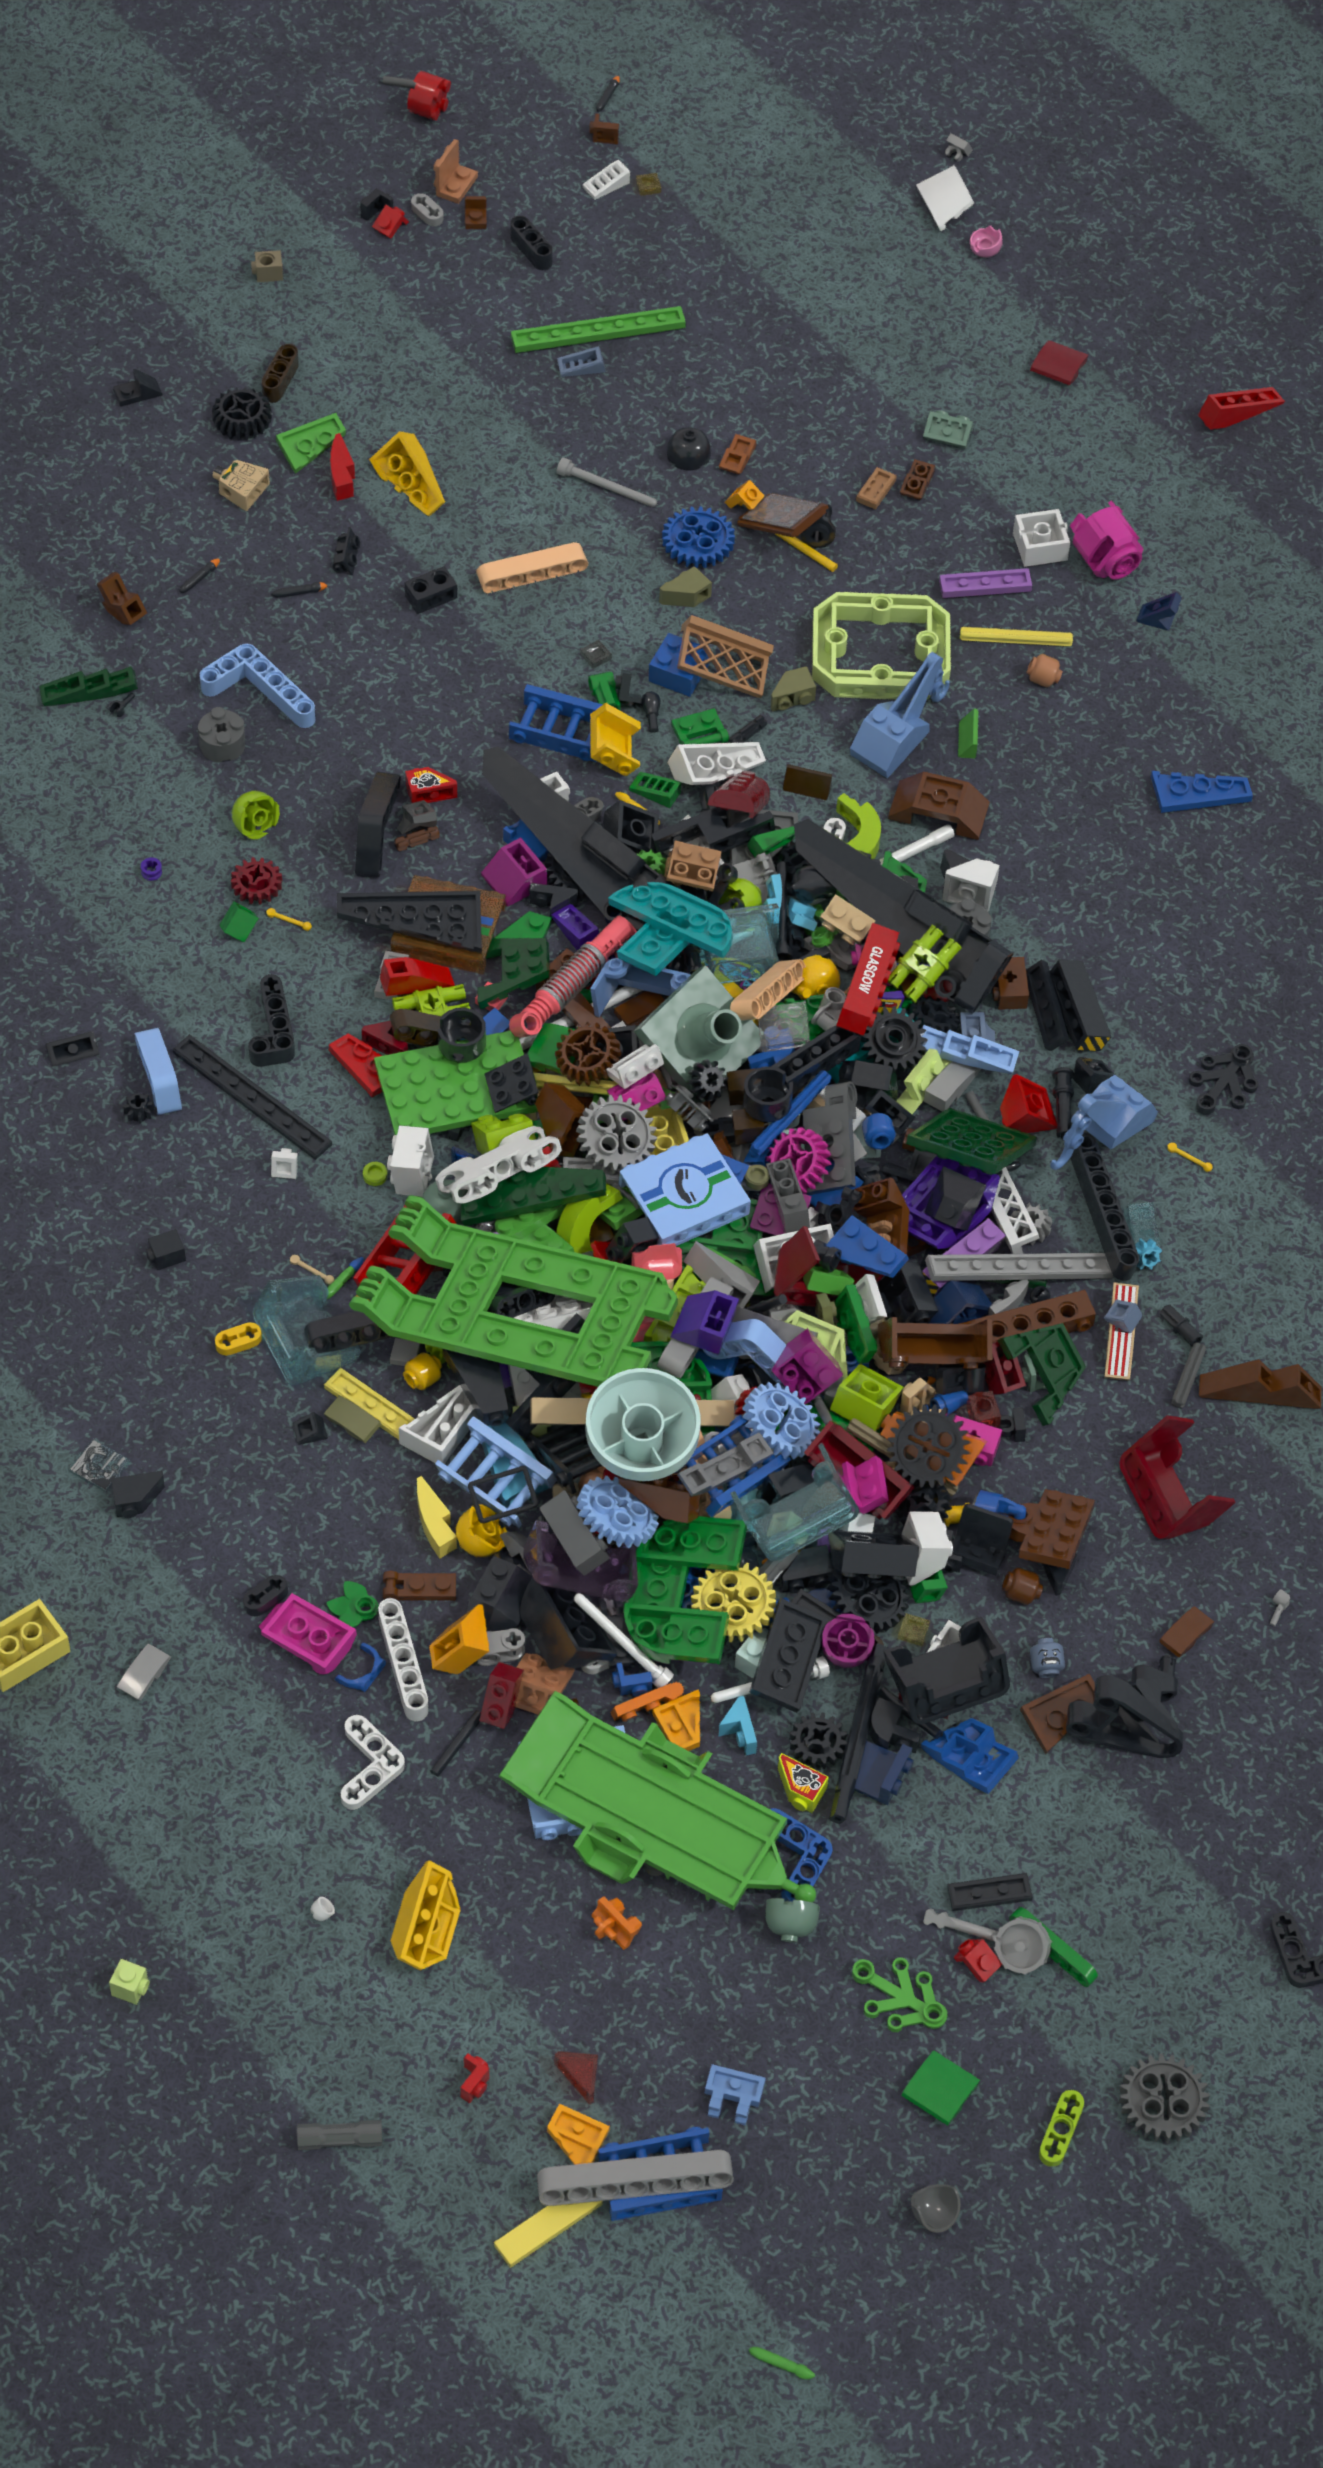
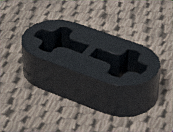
M272 1575L248 1591L243 1597L246 1613L254 1617L260 1616L282 1601L288 1594L285 1578L280 1575ZM272 1586H275V1587H277V1588L280 1587L281 1589H279V1590H277V1589H275V1588H274V1589H271V1587H272ZM254 1600L256 1603L260 1601V1604H251V1601Z

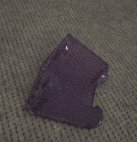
M535 1521L523 1550L524 1561L535 1582L544 1586L615 1601H626L632 1598L638 1587L636 1546L634 1544L628 1548L625 1543H622L620 1547L614 1549L608 1545L605 1551L610 1559L584 1576L574 1566L563 1546L556 1544L557 1536L549 1534V1524L543 1521Z

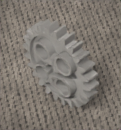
M609 1095L606 1102L600 1097L597 1104L591 1102L590 1109L585 1108L582 1113L584 1116H581L578 1120V1123L581 1125L577 1127L576 1132L581 1135L578 1136L577 1142H584L580 1151H588L585 1159L593 1157L595 1159L593 1166L601 1163L602 1170L604 1171L608 1166L611 1168L612 1174H614L617 1168L622 1170L627 1165L644 1161L651 1155L649 1152H653L655 1149L652 1143H655L657 1137L652 1134L655 1133L657 1128L649 1126L654 1119L645 1118L648 1112L647 1109L643 1111L638 1110L641 1103H637L635 1106L631 1105L632 1098H629L627 1102H623L622 1095H619L618 1099L614 1101L612 1095ZM621 1118L628 1119L631 1125L624 1124ZM597 1121L605 1122L607 1127H601ZM626 1141L633 1142L636 1148L629 1147ZM602 1144H608L612 1150H605Z

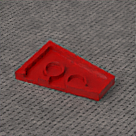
M349 1033L329 1044V1052L372 1098L382 1092L374 1064V1058L382 1055L373 1051L372 1046Z

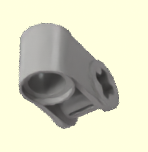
M514 1628L494 1632L487 1631L489 1652L477 1660V1662L482 1666H490L499 1662L503 1663L521 1659L525 1653L524 1633Z

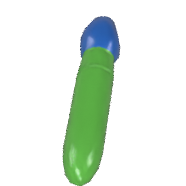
M363 1257L352 1261L349 1267L328 1286L322 1295L324 1300L334 1296L354 1273L360 1269L364 1263Z

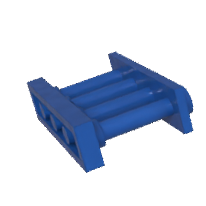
M527 684L524 689V705H527V709L520 724L510 721L509 739L517 743H527L579 757L583 761L597 762L591 758V730L586 742L574 739L573 736L579 722L582 720L590 722V714L603 704ZM536 709L549 711L542 730L529 727ZM558 715L572 717L564 736L551 733Z
M742 1415L736 1417L729 1424L730 1427L696 1448L689 1461L674 1473L676 1474L685 1467L689 1468L697 1464L696 1460L703 1455L708 1461L717 1457L718 1455L713 1449L721 1443L727 1451L735 1448L737 1445L732 1441L731 1437L738 1432L744 1439L751 1437L752 1431L745 1426L749 1420L744 1419ZM773 1454L763 1461L761 1468L755 1466L745 1472L744 1476L746 1478L743 1480L735 1478L727 1482L728 1490L725 1492L722 1489L718 1490V1488L708 1491L707 1493L711 1496V1503L705 1511L711 1518L763 1484L768 1474L783 1470L791 1461V1458L788 1456L784 1459L782 1454L777 1457Z
M692 2127L683 2133L625 2144L608 2143L602 2148H598V2161H614L631 2157L644 2158L647 2157V2154L664 2152V2155L675 2154L674 2149L691 2146L692 2153L703 2152L702 2144L709 2143V2129ZM712 2189L614 2199L609 2203L611 2221L722 2200L723 2190Z

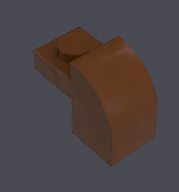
M112 572L97 583L105 600L102 602L108 613L122 624L132 625L147 614L139 595L127 591L118 572Z

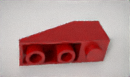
M410 957L383 960L380 981L386 996L410 994L415 992V990L423 991L436 988V986H441L442 988L455 986L448 967Z

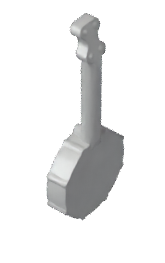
M928 1909L925 1913L924 1924L926 1925L935 1923L938 1928L949 1927L994 1941V1950L1005 1969L1026 1975L1047 1963L1052 1940H1050L1041 1922L1020 1916L1000 1927L999 1931H995L950 1917L946 1912L937 1914L933 1909Z

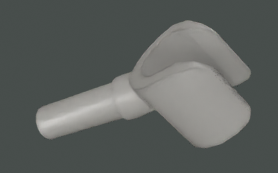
M1281 1589L1272 1600L1278 1605L1269 1623L1274 1627L1281 1613L1290 1603V1595Z

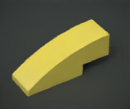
M418 1477L417 1500L420 1520L431 1547L438 1557L442 1558L457 1549V1536L449 1527L451 1525V1513L423 1477Z

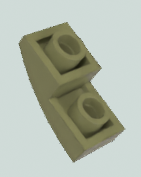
M341 1395L324 1412L325 1417L329 1421L344 1428L349 1435L364 1443L382 1425L380 1421Z

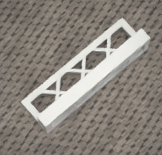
M1005 1167L1001 1170L1002 1176L999 1180L991 1212L1000 1230L1006 1235L1004 1239L1011 1253L1023 1254L1021 1246L1039 1239V1234ZM1001 1188L1012 1192L1008 1200L998 1197ZM1010 1207L1020 1209L1021 1212L1018 1218L1007 1216ZM1019 1226L1029 1228L1031 1231L1030 1234L1020 1238L1016 1234Z

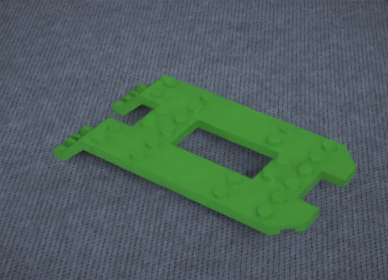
M410 1195L405 1201L407 1208L404 1207L400 1210L399 1215L395 1219L397 1225H393L388 1234L393 1239L403 1241L427 1264L451 1269L437 1298L432 1299L412 1294L384 1268L370 1266L366 1272V1276L369 1279L364 1278L356 1290V1294L359 1297H353L349 1303L351 1309L363 1312L389 1336L599 1387L608 1378L622 1371L647 1368L651 1360V1351L630 1346L644 1317L647 1316L669 1322L677 1307L678 1298L675 1292L669 1288L667 1280L662 1273L453 1224L446 1220L423 1198ZM502 1282L593 1303L579 1334L487 1312Z

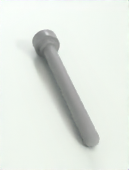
M563 457L558 464L556 471L558 475L563 477H571L573 475L650 507L657 505L655 498L579 469L569 459Z

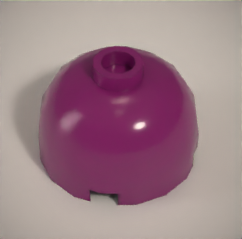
M854 1614L836 1616L835 1619L825 1625L822 1633V1649L824 1654L834 1665L842 1668H854L863 1664L871 1655L874 1647V1632L872 1628L870 1629L862 1617Z

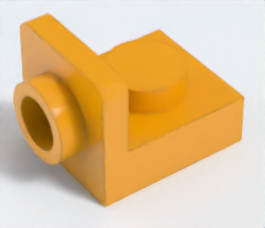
M748 480L730 495L725 504L730 508L737 504L740 506L744 504L749 510H752L763 499L764 494L751 480Z

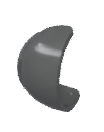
M930 2185L917 2191L911 2197L913 2215L921 2225L932 2232L946 2231L956 2222L961 2207L959 2193L951 2185Z

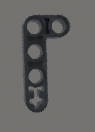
M268 974L261 979L260 988L269 1034L253 1037L248 1044L249 1060L257 1067L287 1063L295 1057L294 1036L282 981L277 975Z

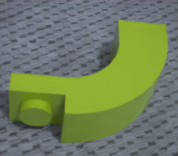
M843 793L837 798L836 812L850 822L858 831L857 836L847 844L857 850L871 854V859H875L879 850L881 836L879 816L868 802L859 806L855 799H851Z
M606 1183V1196L567 1204L559 1219L557 1234L573 1247L575 1253L583 1254L593 1251L589 1239L591 1226L600 1213L623 1199L621 1192Z

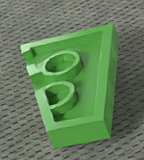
M334 413L276 435V441L296 474L331 447L337 433H340L343 437L346 429L338 415Z

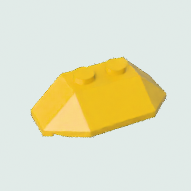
M430 1860L425 1862L405 1891L390 1940L397 1959L418 1970L427 1968L447 1958L460 1913L456 1890L451 1881L453 1880L451 1871Z

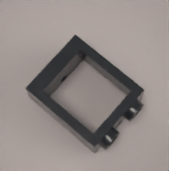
M906 1262L893 1278L885 1276L877 1285L879 1292H884L893 1310L890 1316L884 1318L885 1320L897 1317V1323H930L931 1319L938 1312L918 1262ZM906 1288L915 1307V1310L909 1317H907L899 1298Z

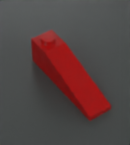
M1273 387L1208 395L1198 416L1209 429L1226 428L1284 404L1285 401Z

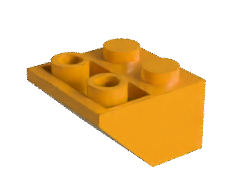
M478 1604L447 1627L430 1644L433 1669L460 1674L489 1652L483 1605Z

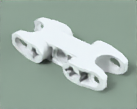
M532 1126L505 1137L500 1142L499 1147L475 1159L465 1157L443 1169L435 1180L438 1189L441 1192H451L456 1203H467L493 1192L498 1182L522 1170L533 1172L554 1160L562 1149L559 1139L550 1136L545 1137L544 1130L541 1127ZM538 1132V1140L529 1139L532 1133ZM553 1143V1151L547 1155L543 1154L542 1147ZM447 1175H454L455 1182L444 1186V1178ZM459 1189L468 1190L465 1196H458Z

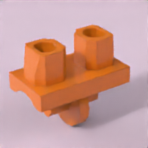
M602 1897L598 1900V1906L591 1915L594 1919L593 1922L598 1926L595 1935L599 1939L607 1936L624 1950L630 1946L633 1937L639 1932L642 1923L636 1916L626 1919L622 1915L625 1908L618 1898L608 1901L605 1897Z

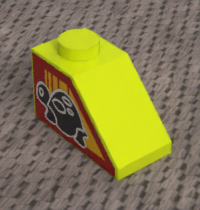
M781 1753L778 1771L788 1801L799 1811L807 1810L813 1813L827 1790L829 1777Z

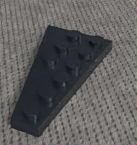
M480 891L337 893V918L482 954Z

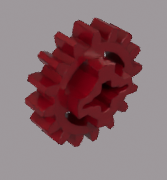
M252 857L250 863L243 860V866H235L236 872L231 873V888L234 889L235 896L240 895V901L249 899V904L252 905L254 900H257L258 904L261 905L263 899L270 902L271 895L277 897L278 890H282V873L279 872L278 866L273 867V861L264 863V858L256 861Z

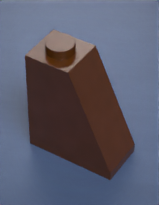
M544 1083L535 1104L546 1137L550 1136L559 1139L562 1149L559 1156L574 1157L580 1142H577V1138L581 1135L576 1132V1129L581 1125L578 1123V1120L581 1116H584L582 1113L585 1107L564 1085ZM549 1143L552 1152L554 1149V1144Z

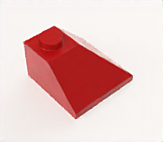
M1018 1074L1013 1075L1000 1106L1003 1125L1025 1133L1057 1129L1056 1119L1046 1088Z

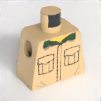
M235 460L228 469L217 466L213 472V478L219 480L220 494L245 511L252 506L270 484L268 469Z

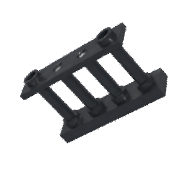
M563 1425L537 1438L530 1433L525 1438L524 1443L535 1458L554 1473L560 1487H565L571 1494L577 1493L574 1479L603 1466L594 1458L571 1470L567 1468V1466L593 1454L589 1445L560 1459L556 1457L582 1443L588 1444L586 1425ZM577 1433V1435L569 1439H566L550 1448H547L545 1446L546 1444L551 1443L567 1434Z

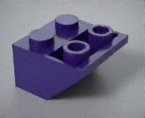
M716 1290L687 1296L670 1338L719 1355L734 1319L739 1299Z

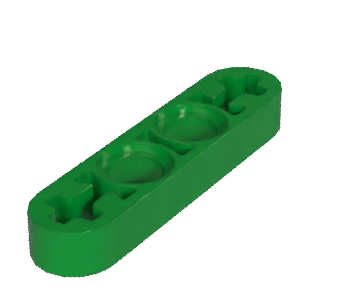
M1019 1907L1009 1917L1010 1921L1022 1916L1023 1918H1030L1041 1922L1023 1907ZM1042 1923L1050 1940H1052L1049 1957L1057 1964L1060 1962L1059 1966L1081 1985L1089 1987L1098 1977L1097 1971L1089 1962Z

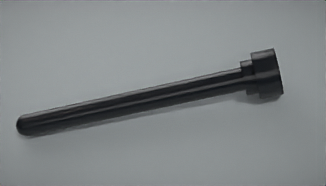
M780 861L777 864V874H780L782 882V901L778 915V943L774 948V960L777 962L793 959V949H791L788 943L787 865L784 861Z

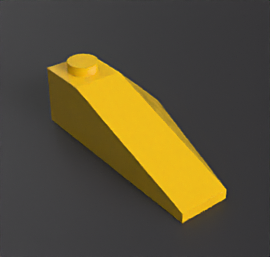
M399 431L369 459L378 475L384 481L389 480L395 485L394 489L399 493L403 491L409 496V501L427 516L432 515L445 503L426 453L414 434Z

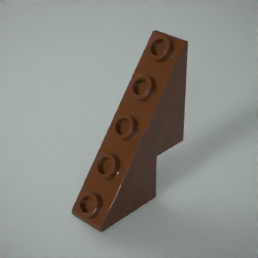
M1260 1359L1200 1375L1199 1397L1313 1409L1321 1408L1322 1387L1299 1364L1271 1371Z

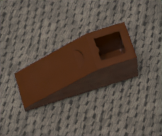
M667 1477L651 1481L619 1478V1484L662 1518L683 1523H689L698 1518L700 1494L691 1497L681 1481H668Z

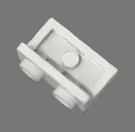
M645 1044L613 1064L612 1068H607L606 1070L612 1080L626 1089L662 1066L664 1062L659 1046L654 1044L649 1047Z

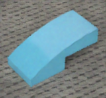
M780 874L771 875L766 881L769 899H766L762 904L766 928H771L779 915L782 901Z
M790 897L788 912L791 922L814 931L818 923L813 919L817 909L812 905Z

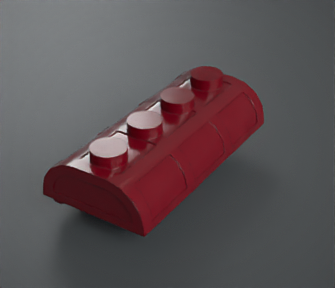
M742 771L741 774L731 776L710 796L707 805L720 807L724 810L732 809L749 812V818H753L768 804L770 788L767 782L755 776L754 772Z

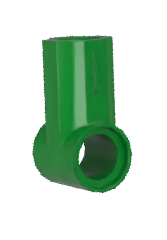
M610 671L588 676L590 691L593 690L591 694L596 697L597 703H607L620 710L621 705L616 694L613 673Z

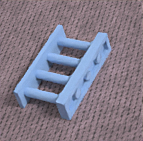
M474 1416L467 1423L471 1431V1438L448 1466L439 1460L435 1463L439 1470L438 1476L448 1484L454 1482L469 1494V1482L483 1478L496 1460L503 1456L511 1460L509 1462L511 1465L507 1470L520 1466H525L528 1469L529 1474H531L530 1478L534 1490L543 1484L552 1488L557 1481L550 1469ZM479 1443H487L491 1446L490 1453L468 1480L456 1473ZM517 1473L500 1478L488 1494L477 1488L476 1485L473 1486L477 1499L498 1514L522 1507L531 1495L526 1484L508 1508L496 1501ZM516 1514L500 1518L507 1526L513 1524L520 1528L522 1525Z

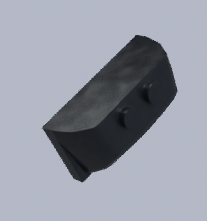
M534 1574L522 1597L519 1613L548 1667L551 1670H567L590 1666L599 1660L613 1661L617 1656V1652L606 1632L574 1601L576 1594H583L575 1578Z

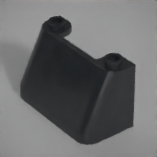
M982 1616L970 1620L961 1626L959 1630L960 1641L913 1658L909 1649L905 1646L900 1645L883 1650L889 1671L905 1707L915 1723L925 1724L1003 1696L1009 1690L1010 1679L1006 1653Z

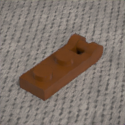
M386 1571L383 1573V1582L385 1583V1588L383 1589L384 1600L393 1598L396 1600L456 1601V1573H397L396 1571ZM396 1584H404V1589H397Z

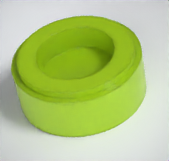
M370 1162L364 1167L363 1179L368 1185L379 1186L386 1182L388 1172L384 1164Z

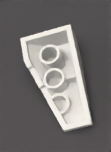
M759 742L677 745L668 760L674 779L690 785L713 784L766 762Z

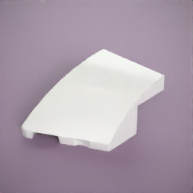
M955 166L916 185L940 231L946 228L945 223L951 218L957 219L963 211L974 204Z

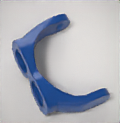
M362 1643L360 1648L369 1653L375 1660L372 1672L354 1680L337 1675L335 1680L345 1687L365 1692L385 1667L386 1660L382 1659L373 1647Z

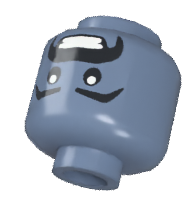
M1053 1638L1039 1639L1038 1644L1030 1648L1032 1671L1039 1674L1040 1678L1057 1677L1060 1675L1059 1672L1064 1670L1063 1646L1053 1642Z

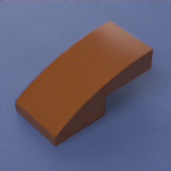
M735 434L730 448H727L719 468L740 475L757 445L756 440Z

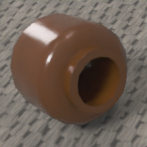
M1017 1567L1012 1572H1007L1003 1581L1002 1591H1005L1006 1598L1029 1605L1034 1599H1039L1043 1585L1039 1584L1038 1574Z

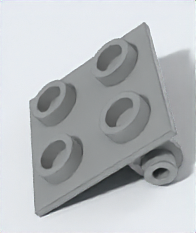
M765 853L757 855V858L732 865L738 871V878H745L760 889L762 904L766 899H769L766 881L771 875L777 874L770 854L766 855Z

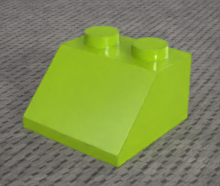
M859 1364L839 1385L830 1410L850 1421L855 1418L874 1431H877L885 1417L890 1414L904 1387Z

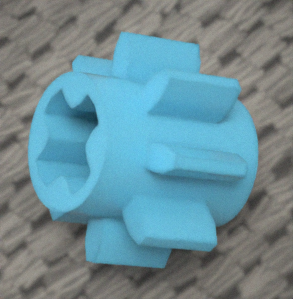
M1140 1238L1139 1242L1135 1244L1139 1255L1137 1267L1141 1270L1144 1266L1153 1269V1266L1161 1261L1159 1253L1162 1252V1249L1156 1246V1242L1151 1238L1147 1242Z

